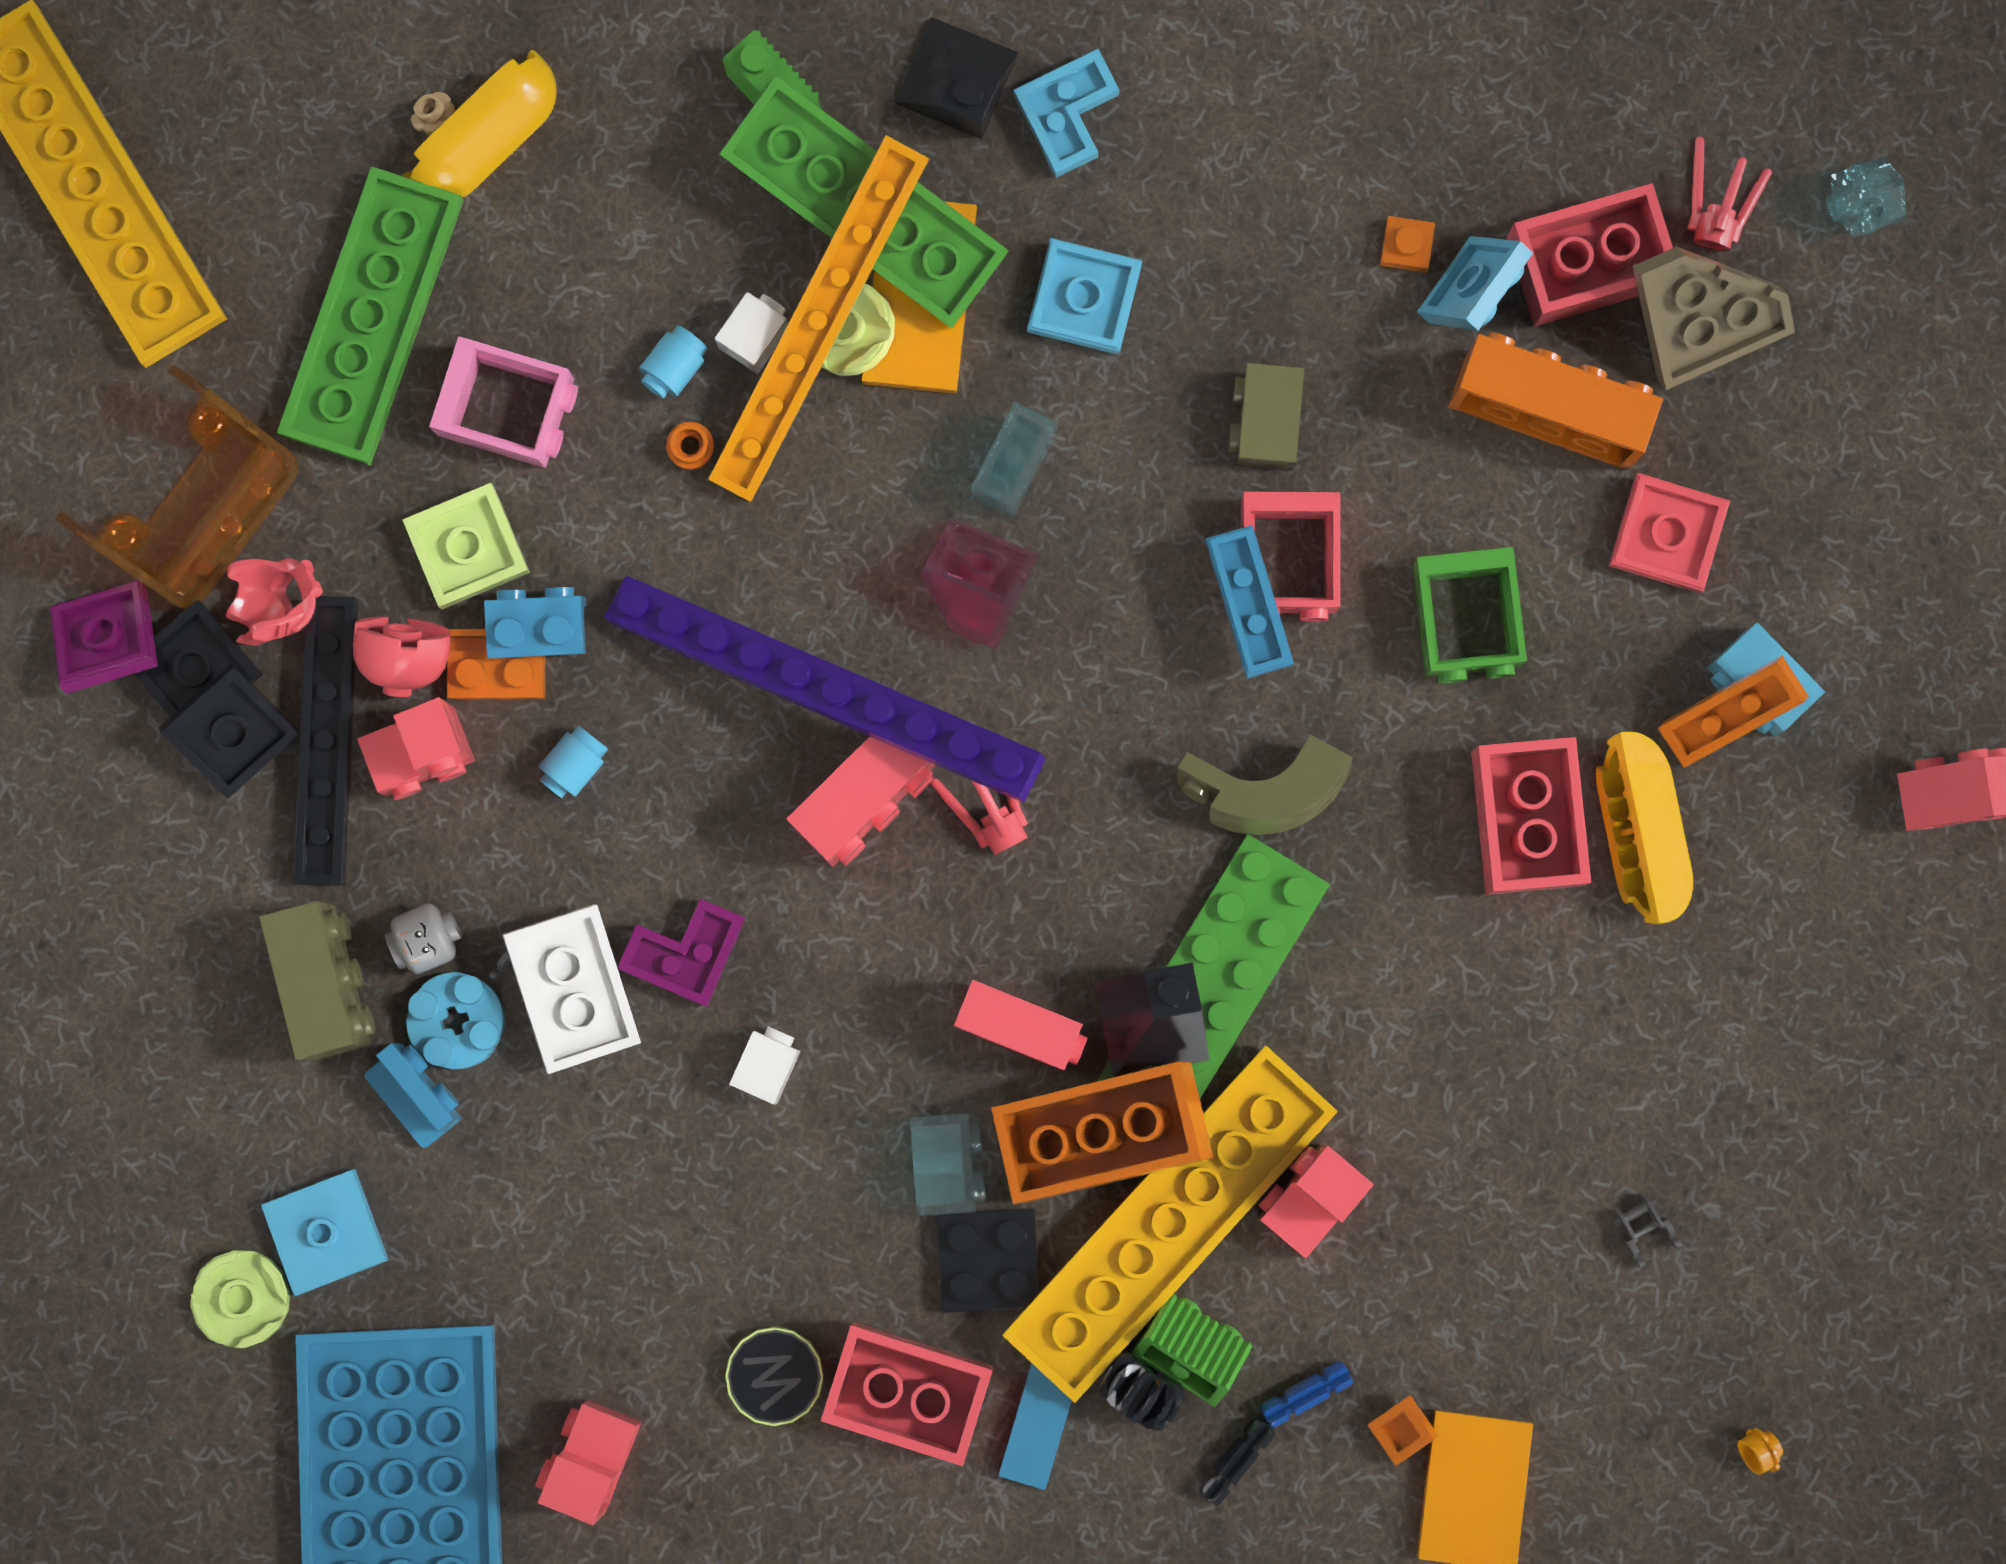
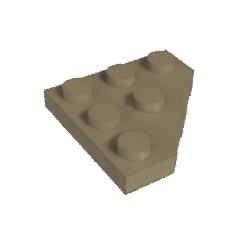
M1674 247L1633 266L1656 376L1665 390L1795 333L1789 297L1779 285L1679 247Z

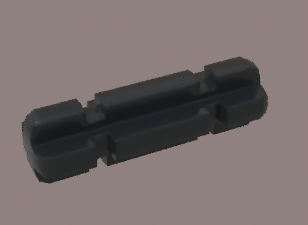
M1255 1417L1243 1430L1245 1433L1242 1439L1238 1437L1215 1465L1216 1472L1213 1475L1209 1473L1199 1485V1492L1212 1504L1219 1505L1230 1493L1229 1486L1238 1483L1258 1458L1259 1453L1257 1451L1261 1447L1265 1449L1274 1438L1275 1431L1261 1418Z

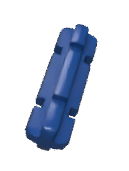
M1336 1361L1323 1369L1325 1373L1321 1375L1315 1373L1284 1390L1282 1397L1278 1398L1275 1395L1264 1401L1260 1408L1268 1424L1271 1427H1277L1290 1420L1289 1415L1295 1413L1297 1416L1330 1398V1392L1335 1390V1392L1339 1393L1351 1386L1353 1380L1345 1364L1341 1361Z

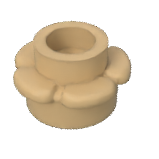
M435 92L419 98L413 107L415 114L411 116L413 127L417 131L423 130L426 135L430 136L455 112V106L450 102V97L443 92Z

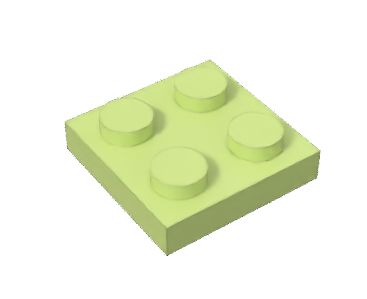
M492 483L403 519L434 598L441 610L530 573Z

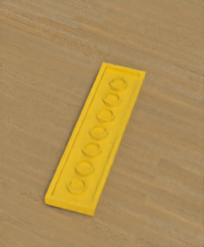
M30 0L1 17L0 131L138 360L147 368L227 320V317L38 5L33 0Z
M1263 1046L1203 1112L1214 1158L1147 1174L1004 1331L1002 1336L1066 1396L1076 1403L1338 1111L1269 1047Z

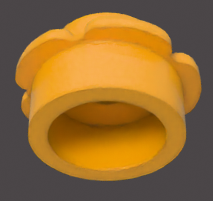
M1758 1428L1747 1430V1436L1739 1440L1737 1444L1740 1456L1747 1467L1757 1475H1762L1768 1470L1771 1472L1778 1471L1783 1449L1775 1435L1768 1430L1762 1432Z

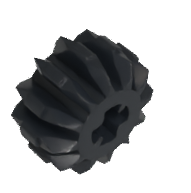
M1121 1352L1107 1367L1099 1387L1101 1396L1107 1400L1109 1405L1120 1411V1414L1127 1416L1134 1423L1137 1422L1146 1429H1153L1154 1431H1163L1167 1424L1173 1421L1180 1410L1179 1407L1185 1394L1178 1383L1129 1352Z

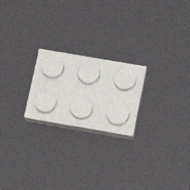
M592 904L502 934L547 1074L641 1043L597 904Z

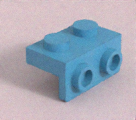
M573 587L546 588L545 597L526 598V590L497 591V600H484L487 658L586 654L583 608L586 607V597L581 595L574 596Z
M389 1044L376 1055L380 1061L364 1075L365 1079L422 1148L429 1147L463 1119L455 1110L459 1105L456 1098L441 1082L437 1085L433 1083L424 1072L428 1068L427 1063L411 1045L405 1048L402 1044Z

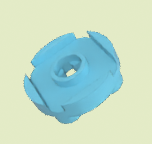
M459 972L441 974L424 983L418 992L410 998L406 1018L408 1036L415 1050L430 1064L448 1069L470 1068L489 1058L500 1042L506 1024L504 1006L497 992L478 977ZM453 1007L456 1008L458 1013L467 1012L469 1016V1021L462 1024L463 1033L456 1035L455 1031L451 1028L445 1029L443 1025V1020L449 1017L448 1010Z

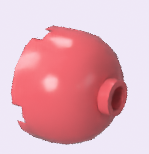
M383 616L357 620L353 636L355 663L359 672L371 683L383 686V694L393 697H409L412 695V689L424 688L430 685L444 671L449 655L451 633L448 634V628L445 626L407 618L409 624H388L389 617Z

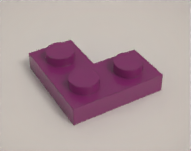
M700 899L681 943L636 924L617 969L708 1007L746 918Z

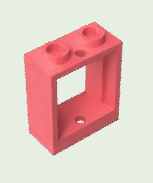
M1244 492L1241 498V528L1252 525L1255 532V519H1324V598L1274 597L1279 615L1280 613L1300 614V621L1305 622L1328 621V614H1336L1340 608V492Z
M972 980L954 1024L958 1029L1062 1071L1065 1070L1067 1062L1074 1065L1078 1064L1088 1037L1079 1034L1083 1024L975 980Z

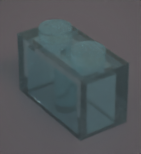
M1014 402L971 486L972 498L1015 518L1057 435L1058 423Z
M969 1113L911 1117L910 1128L917 1216L976 1212V1201L985 1200L983 1171L974 1172L972 1152L981 1151L979 1122L970 1123Z

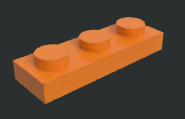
M1780 656L1663 721L1658 730L1685 768L1804 703L1809 695L1784 657Z

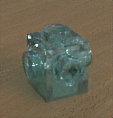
M1884 157L1870 162L1855 163L1848 169L1830 174L1831 194L1826 197L1827 209L1831 219L1834 222H1840L1851 237L1860 234H1871L1879 228L1906 220L1904 179Z

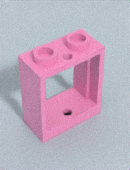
M458 336L429 427L437 436L546 468L549 457L556 458L560 451L564 435L563 430H559L560 422L564 412L570 413L577 398L578 386L573 384L574 377L567 368ZM481 363L554 385L534 448L460 426Z

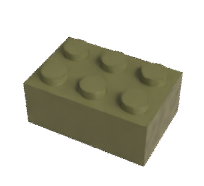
M314 901L259 916L295 1060L317 1061L371 1046L369 1035L375 1033V1024L369 1006H361L357 988L363 986V977L356 958L350 960L345 941L351 940V930L346 914L344 912L338 913L334 905Z

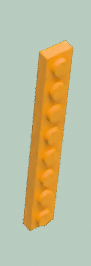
M887 135L885 136L708 480L750 502L753 500L930 158Z

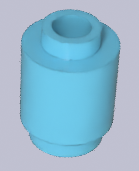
M677 325L672 333L666 332L639 367V370L645 375L641 383L662 399L667 394L678 397L703 364L704 359L702 356L708 348L691 332Z
M578 725L571 734L566 732L538 767L545 772L540 781L560 798H563L567 792L576 797L604 763L601 758L608 751V748Z

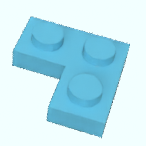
M1099 49L1014 89V97L1055 178L1098 158V150L1080 114L1119 96L1120 91Z

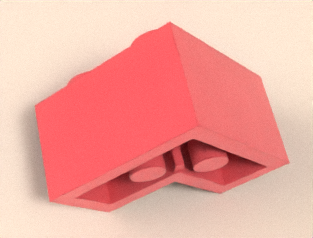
M440 697L393 715L396 721L395 724L357 738L377 792L384 796L392 794L394 800L403 799L420 792L422 789L419 783L438 777L439 782H445L457 778L467 772L464 765L475 761L456 709Z
M1985 748L1957 753L1959 762L1945 764L1944 757L1914 761L1916 770L1897 773L1906 831L2006 818V748L1992 750Z
M1319 1144L1316 1149L1306 1146L1289 1167L1295 1173L1283 1188L1277 1183L1274 1184L1258 1204L1264 1211L1257 1219L1305 1259L1337 1221L1342 1223L1374 1185L1332 1148Z
M590 1400L585 1401L581 1405L580 1410L572 1407L561 1432L562 1436L568 1438L564 1450L558 1455L553 1454L550 1460L546 1459L536 1481L535 1487L542 1489L538 1503L594 1525L606 1513L642 1421Z

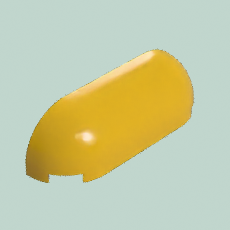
M531 50L527 55L528 59L520 65L514 59L504 64L421 144L414 153L420 160L411 172L407 171L402 176L461 195L462 198L470 194L531 136L551 114L556 101L557 88L554 74L547 62L536 51Z
M1621 732L1615 734L1606 742L1610 747L1606 753L1604 765L1596 768L1597 791L1616 883L1625 904L1632 903L1636 910L1645 917L1644 922L1649 924L1666 923L1677 919L1683 914L1689 905L1693 891L1692 867L1672 772L1664 753L1653 740L1641 733Z

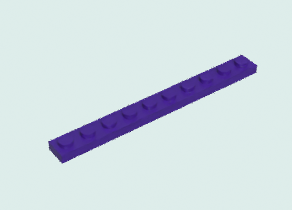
M627 575L604 616L612 625L1024 803L1046 760L1041 752Z

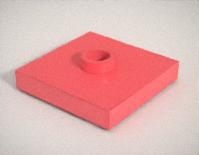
M1637 473L1608 566L1701 594L1704 592L1730 500Z

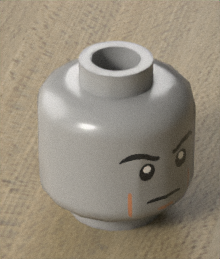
M430 903L423 904L394 917L391 921V932L385 934L388 948L398 968L404 969L407 967L414 974L425 973L452 961L456 955L454 941L462 938L452 913L447 912L442 915L440 910Z

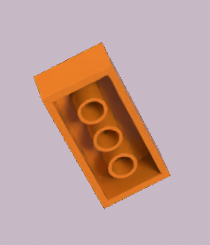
M1489 332L1487 336L1478 334L1466 354L1448 405L1449 408L1625 470H1629L1645 453L1664 399L1653 395L1651 387L1636 381H1625V384H1621L1607 379V373L1594 366L1582 364L1579 365V368L1561 363L1559 355L1545 349L1535 348L1533 352L1518 348L1514 346L1515 341L1512 338L1494 332Z
M1174 1062L991 1108L1013 1204L1033 1202L1214 1158L1191 1062Z

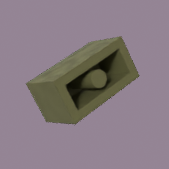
M1247 363L1244 377L1235 376L1232 405L1241 406L1240 424L1231 423L1228 452H1237L1236 466L1293 471L1297 462L1304 368Z

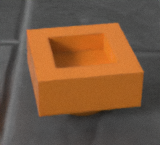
M1388 216L1380 266L1427 273L1435 223Z
M1411 1395L1368 1424V1427L1395 1466L1439 1437Z

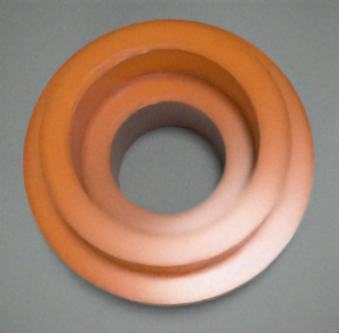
M684 422L674 427L669 433L666 441V450L669 458L676 466L686 470H695L703 467L710 461L714 452V440L709 430L702 424ZM690 438L696 439L699 442L698 451L694 454L684 453L682 451V444L685 440Z

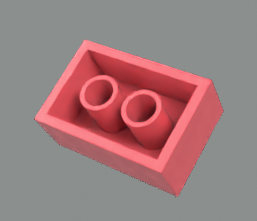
M1653 183L1516 222L1506 237L1507 240L1521 241L1533 252L1525 264L1524 273L1519 280L1534 327L1639 297L1633 266L1673 248Z
M869 737L786 820L832 867L839 861L846 866L866 847L861 839L873 827L881 832L898 816L900 811L896 804L908 793L914 798L917 797L934 780L931 770L935 767V764L873 737Z
M1576 737L1480 745L1472 750L1471 757L1485 894L1580 887L1591 883Z
M853 1321L821 1421L963 1466L993 1371V1365Z

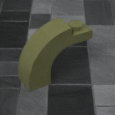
M1310 735L1294 762L1284 772L1267 780L1247 781L1235 778L1187 752L1178 766L1177 784L1181 786L1182 792L1190 799L1205 804L1207 801L1212 803L1210 806L1211 824L1242 834H1274L1305 824L1326 809L1349 777L1353 757Z

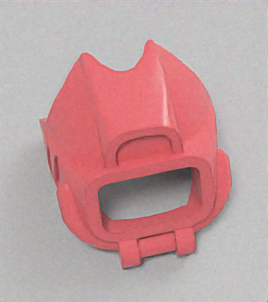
M286 558L278 562L247 559L231 563L227 567L226 572L230 579L238 582V588L234 602L226 612V618L246 625L249 628V631L244 635H240L236 642L251 646H258L302 630L310 622L314 614L316 598L323 593L320 582L316 581L313 576L314 568L311 561L302 560L299 562L293 558ZM292 578L297 582L302 595V602L292 608L286 593V587Z

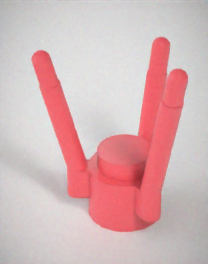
M1703 137L1695 139L1692 213L1687 230L1695 232L1693 238L1695 244L1716 251L1728 252L1731 249L1732 243L1738 244L1742 228L1761 196L1772 171L1769 168L1763 170L1736 219H1734L1736 211L1732 209L1747 163L1746 158H1738L1722 205L1710 204L1707 211L1702 212L1704 182Z
M934 779L931 782V786L941 796L943 801L974 834L981 849L989 845L995 856L1028 838L1023 829V826L1027 825L1028 822L1021 811L1018 800L1006 796L1010 814L1006 806L998 809L987 787L972 781L989 815L980 819L985 827L983 829L938 779Z

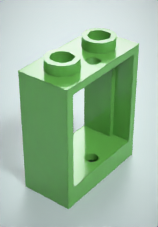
M1513 547L1422 556L1415 559L1412 563L1425 677L1438 676L1439 684H1449L1466 681L1467 673L1485 671L1487 679L1514 676L1515 668L1525 664L1527 656ZM1497 574L1506 654L1439 661L1430 581Z

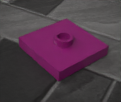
M141 579L50 607L59 686L66 694L158 666L147 587Z

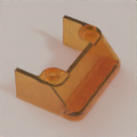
M173 364L167 372L201 397L188 415L187 431L190 437L204 448L147 523L130 513L114 515L105 522L96 535L62 511H60L55 519L93 549L177 607L189 608L197 600L202 602L226 572L227 567L233 563L293 484L298 473V461L295 455L209 388Z

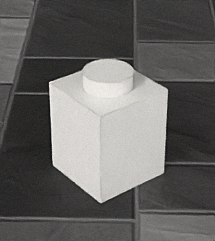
M747 292L715 337L718 348L758 375L776 349L788 326L787 318L783 316L786 310L778 302L765 294H762L757 299Z
M769 1026L764 1035L753 1031L729 1085L769 1103L777 1104L801 1052L791 1047L794 1037Z

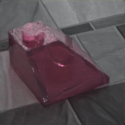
M951 518L924 565L920 577L953 632L963 635L975 643L984 644L996 650L1009 626L1039 555Z

